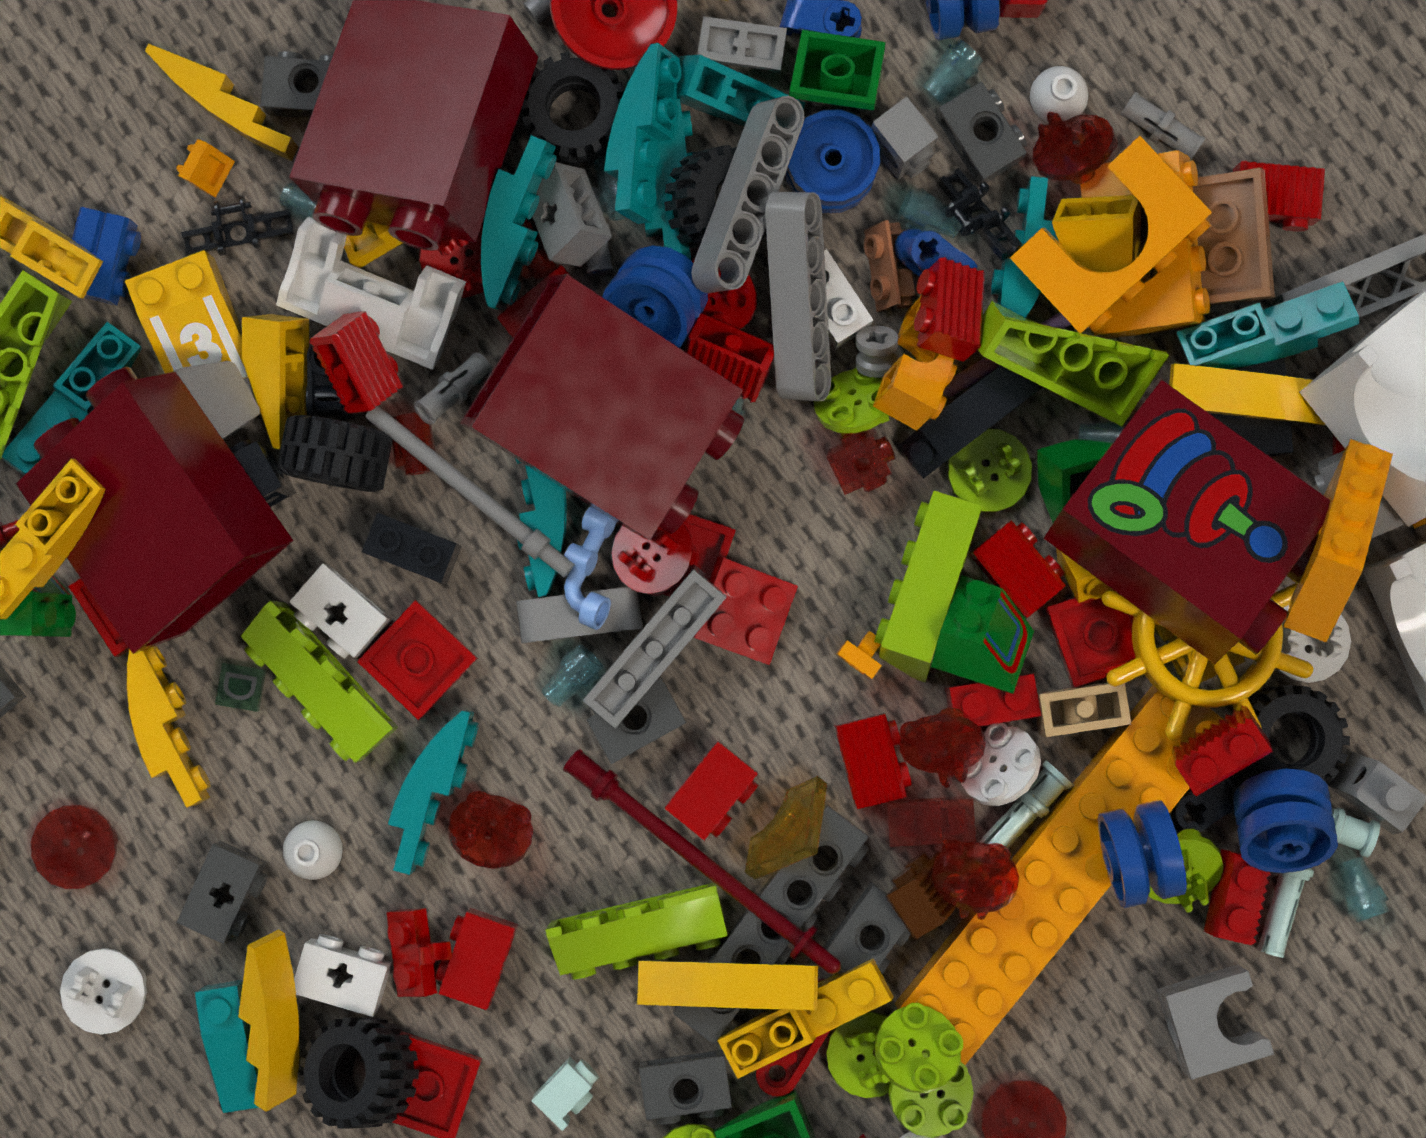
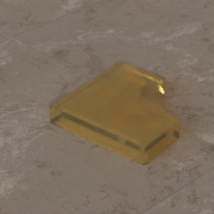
M816 776L786 790L783 803L774 818L763 830L750 837L745 867L747 875L755 880L818 853L828 783Z

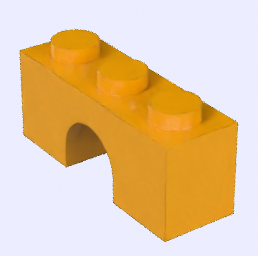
M921 296L905 313L898 333V345L911 352L916 360L903 354L889 368L882 378L873 407L916 431L929 418L935 420L940 415L947 400L943 396L944 389L952 381L957 370V365L953 364V358L917 346L919 332L914 329V320L921 305Z

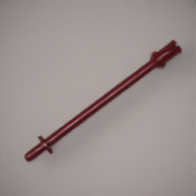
M578 749L569 758L563 771L569 773L588 788L593 799L596 801L601 799L603 801L610 800L794 946L790 952V957L793 960L802 952L827 973L836 974L840 971L841 962L839 959L812 939L818 930L816 927L811 926L803 932L624 791L619 785V780H617L618 774L613 770L607 772L585 755L581 749Z

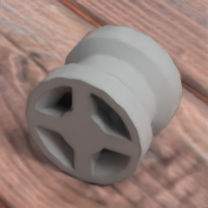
M885 326L865 327L856 334V347L860 351L856 355V368L858 372L869 377H883L898 360V356L894 352L898 348V334L893 329Z

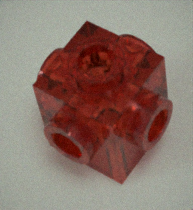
M875 428L867 432L846 433L839 438L841 444L828 450L827 459L844 495L862 487L865 492H869L887 483L886 476L892 473L890 461L896 459L886 436L879 438ZM865 457L869 462L862 463L858 458Z

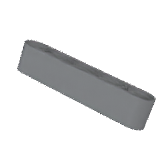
M782 96L760 102L753 106L749 113L692 266V280L701 292L714 293L738 289L747 279L766 227L765 208L767 199L772 192H779L803 127L804 110L800 102L794 97ZM718 267L720 268L721 277L718 273Z
M772 192L767 199L765 218L776 388L778 395L782 399L824 401L831 387V365L821 201L814 192Z

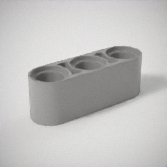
M629 587L591 591L611 600L608 617L603 626L598 630L579 623V613L570 607L565 595L516 601L521 644L643 628L639 592ZM583 592L582 594L584 597H587L591 592Z

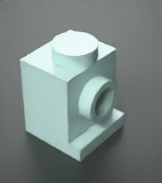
M569 1057L534 1093L531 1101L563 1131L568 1126L571 1118L567 1113L571 1110L575 1115L578 1114L593 1098L589 1090L599 1079V1075L584 1060L581 1059L576 1063Z

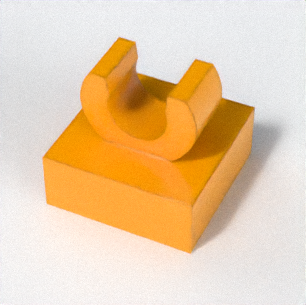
M197 139L195 144L188 145L187 150L190 151V154L184 165L178 164L176 168L179 172L178 176L202 192L216 198L235 161L209 143Z
M871 631L866 633L857 647L847 640L836 653L839 658L868 679H873L882 666L871 658L881 645L874 642L876 635Z

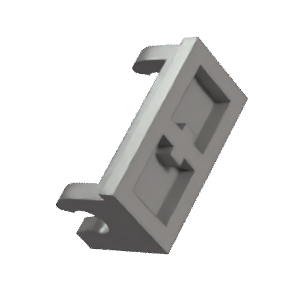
M703 16L697 55H703L721 64L770 70L772 73L781 74L787 28Z

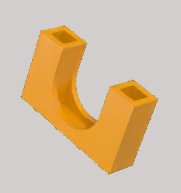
M1141 136L1137 137L1107 166L1138 199L1145 210L1148 220L1147 241L1140 255L1130 265L1113 272H1098L1088 269L1078 263L1046 228H1041L1010 257L1079 333H1083L1088 327L1093 333L1100 329L1113 317L1108 309L1117 300L1122 298L1127 304L1146 286L1140 280L1152 268L1158 273L1162 272L1179 256L1173 249L1180 242L1187 238L1193 243L1212 226L1206 218L1213 212Z
M1179 150L1158 153L1193 191V186L1198 184V172L1195 162L1193 160L1190 161V157ZM1111 162L1079 168L1082 198L1133 194L1107 167ZM1185 238L1173 249L1179 256L1162 272L1157 273L1153 278L1145 282L1146 286L1127 304L1122 298L1117 300L1108 309L1113 317L1098 329L1094 336L1112 339L1189 328L1205 322L1204 314H1208L1210 311V301L1207 289L1202 288L1200 271H1205L1206 258L1203 247L1201 245L1198 246V240L1196 239L1191 243Z
M1350 439L1325 491L1324 496L1330 500L1323 526L1318 532L1320 535L1312 555L1291 597L1288 608L1289 613L1285 618L1283 627L1327 642L1363 571L1393 453Z

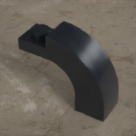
M1000 365L946 406L935 420L930 419L923 424L917 431L900 443L898 447L924 479L1038 392L1043 386Z

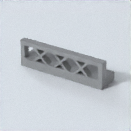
M1426 234L1282 293L1272 300L1273 304L1277 305L1344 281L1348 292L1357 296L1354 306L1360 318L1416 295L1426 289V281L1420 283L1406 277L1405 274L1411 260L1422 255L1426 257ZM1402 264L1399 274L1389 270ZM1379 273L1396 280L1390 296L1383 299L1366 292L1372 276ZM1364 280L1360 290L1350 286ZM1402 283L1412 286L1398 292ZM1363 299L1373 302L1360 308Z
M697 566L694 567L583 699L585 704L615 729L727 598V595L704 577L705 573Z

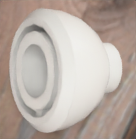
M1065 66L1051 67L1043 71L1034 80L1030 90L1031 106L1038 117L1047 123L1054 125L1068 124L1075 121L1084 112L1088 102V87L1084 78L1074 69Z
M305 821L298 824L289 832L283 845V858L287 867L292 873L303 879L317 880L330 875L337 868L342 857V842L339 835L330 825L321 821Z

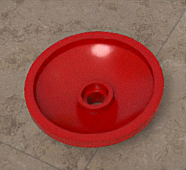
M550 0V12L560 39L574 55L584 62L599 68L622 70L637 66L650 44L659 43L664 47L676 23L678 4L677 0ZM609 4L613 6L615 16L606 17L602 12V5Z

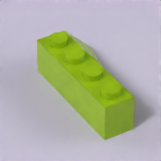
M22 270L0 303V460L40 350L73 302L24 270Z
M991 301L983 314L981 347L978 349L983 357L1120 426H1123L1169 356L1167 352L1043 325L1026 319Z
M935 490L929 503L921 501L914 522V526L921 528L917 541L908 540L901 564L908 567L903 581L895 578L887 602L895 605L890 620L881 619L874 642L881 644L879 658L910 677L926 683L940 630L954 597L959 576L963 570L982 510V505Z
M270 600L241 635L242 639L248 644L244 651L259 667L266 664L276 675L272 680L275 686L287 698L290 699L294 695L305 707L301 711L303 717L316 730L323 727L333 738L329 742L330 746L344 761L350 758L355 763L362 761L391 735L398 726L317 636L294 616L295 612L287 603Z
M715 883L552 920L545 930L560 976L570 973L572 980L597 974L595 967L612 964L613 970L637 965V957L654 954L655 960L670 958L680 954L679 947L695 944L696 950L712 948L721 945V937L728 936L720 897Z

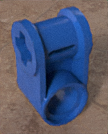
M787 0L779 27L787 28L786 35L791 36L792 32L801 35L802 30L860 38L862 17L856 5L849 1ZM842 18L849 19V26H846L843 32L837 31L836 24H840Z
M907 229L895 241L894 251L896 258L918 277H920L925 269H929L939 258L946 257L947 260H954L955 263L961 262L963 266L969 265L970 268H978V265L969 256L952 246L940 234L934 231Z

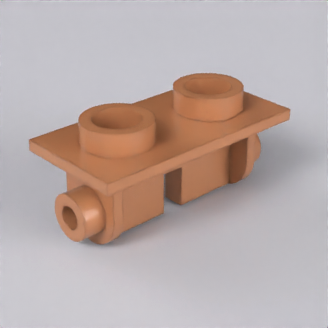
M885 220L864 230V252L869 259L871 272L870 291L875 300L877 312H882L894 306L897 309L911 307L913 305L912 298L916 297L912 271L908 268L898 269L897 262L900 261L895 255V241L905 231L901 229L900 222L889 223V220Z

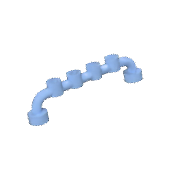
M590 506L582 520V529L589 532L583 545L580 546L572 543L564 554L567 559L575 564L567 575L564 591L565 598L570 607L579 613V623L598 630L603 626L608 617L611 600L595 592H591L587 597H584L581 592V586L585 577L593 572L598 560V551L604 539L610 537L614 531L616 522Z

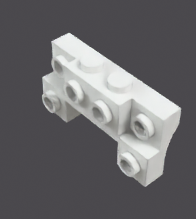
M307 217L298 228L294 249L279 290L276 305L325 326L330 325L343 314L366 311L368 316L377 323L380 330L379 338L386 351L433 370L441 358L450 324L457 315L466 281L426 266L417 279L415 290L408 289L341 261L347 235L330 230L316 222L313 218Z

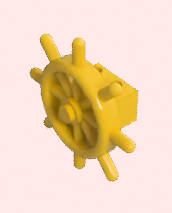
M1294 583L1275 592L1270 599L1283 608L1288 606L1298 584ZM1107 590L1102 595V602L1107 607L1134 616L1132 643L1136 659L1109 671L1106 680L1109 685L1117 687L1144 674L1158 691L1174 700L1175 703L1165 730L1167 738L1172 741L1179 740L1182 737L1192 707L1215 708L1232 705L1234 710L1240 711L1241 705L1247 706L1261 727L1248 697L1265 684L1274 669L1276 668L1301 678H1308L1313 674L1311 663L1281 652L1283 643L1282 624L1258 654L1255 655L1238 642L1214 664L1116 591ZM1154 627L1163 641L1168 640L1169 643L1156 648ZM1244 657L1254 660L1246 673L1241 678H1238L1233 667L1246 662ZM1172 661L1177 674L1183 679L1182 682L1174 677L1164 664ZM1218 675L1223 688L1216 690L1198 689L1200 683Z

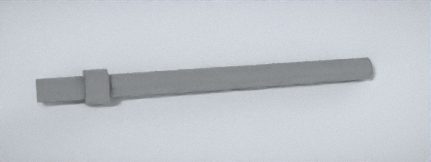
M376 406L375 409L367 412L365 417L522 543L521 549L534 560L539 557L564 578L573 569L575 564L549 544L551 539L538 529L535 531L530 529L381 407Z

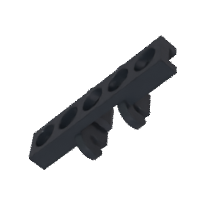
M959 168L954 170V174L947 178L945 176L940 177L939 186L952 201L948 204L945 215L948 218L955 217L962 225L960 229L962 236L972 235L977 231L1001 261L1011 257L1022 247V243L1004 223L1010 215V210L1005 206L1000 210L1001 214H999L997 210L991 211L981 198L989 191V185L986 182L981 183L980 189H978ZM951 183H960L963 186V190L958 192ZM977 211H982V212H984V213H982V214H980V215H978V216H976V217H974V218L972 217V214H973L974 212H977ZM997 227L1000 233L994 236L990 229ZM999 241H1008L1011 243L1012 248L1006 250Z
M240 196L239 203L221 206L218 201H215L211 214L212 216L216 215L217 221L211 222L212 226L181 232L186 248L185 253L187 256L203 250L206 252L218 250L219 255L222 256L226 255V248L247 243H253L254 248H260L262 240L294 234L290 211L287 209L254 217L248 211V208H252L251 202H246L244 196ZM241 211L243 221L225 224L223 215ZM274 219H286V228L272 229L271 223ZM264 222L267 226V231L259 233L257 223ZM243 226L245 228L246 237L242 241H234L231 238L233 227ZM223 232H224L225 235H226V240H225V242H224ZM211 233H214L216 243H211ZM202 235L205 238V245L191 248V237Z

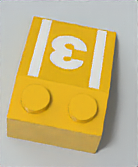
M205 250L125 280L139 320L164 373H170L182 367L231 361L237 366L243 379L248 377L242 361V329L215 258Z

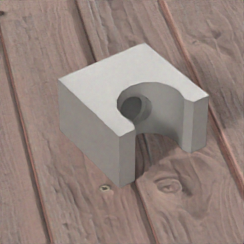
M1233 965L1156 989L1181 1071L1191 1080L1274 1055L1270 1040L1259 1032L1249 1031L1241 1036L1228 1037L1223 1035L1218 1027L1217 1013L1224 999L1235 992L1247 991L1253 986L1248 970L1239 965Z

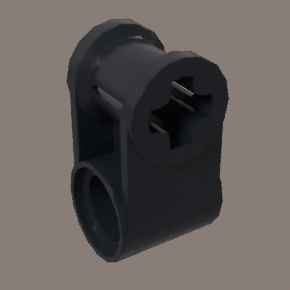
M310 345L307 352V415L316 417L318 415H343L345 419H352L353 413H347L344 410L345 406L340 403L341 398L336 395L337 391L332 388L333 383L329 381V376L321 366L320 360L317 358L318 354L313 351L314 346ZM323 399H338V401H322V400H323Z
M1237 773L1198 796H1195L1189 788L1169 813L1175 829L1179 831L1195 829L1201 832L1221 817L1234 811L1233 795L1237 787L1243 783ZM1185 805L1197 807L1198 810L1193 814L1196 821L1183 819V816L1187 813Z

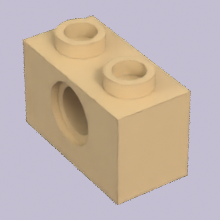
M1105 682L1038 693L1041 716L1036 717L1039 736L1052 737L1131 725L1125 683L1114 687Z

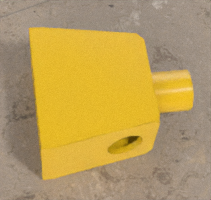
M1134 195L1061 199L1052 221L1053 228L1059 243L1078 263L1094 271L1113 272L1127 267L1140 255L1142 205Z

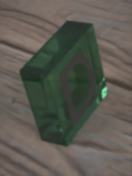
M222 663L215 705L258 712L260 710L266 670Z

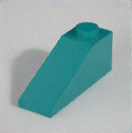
M703 55L678 57L680 58L681 79L678 82L677 99L680 98V103L700 112L745 126L753 106L760 102L789 96ZM796 99L800 102L804 110L806 103L799 99Z
M243 980L206 985L195 992L201 1037L223 1113L259 1108L254 1104L258 1068L246 1061L251 1025L238 1018Z

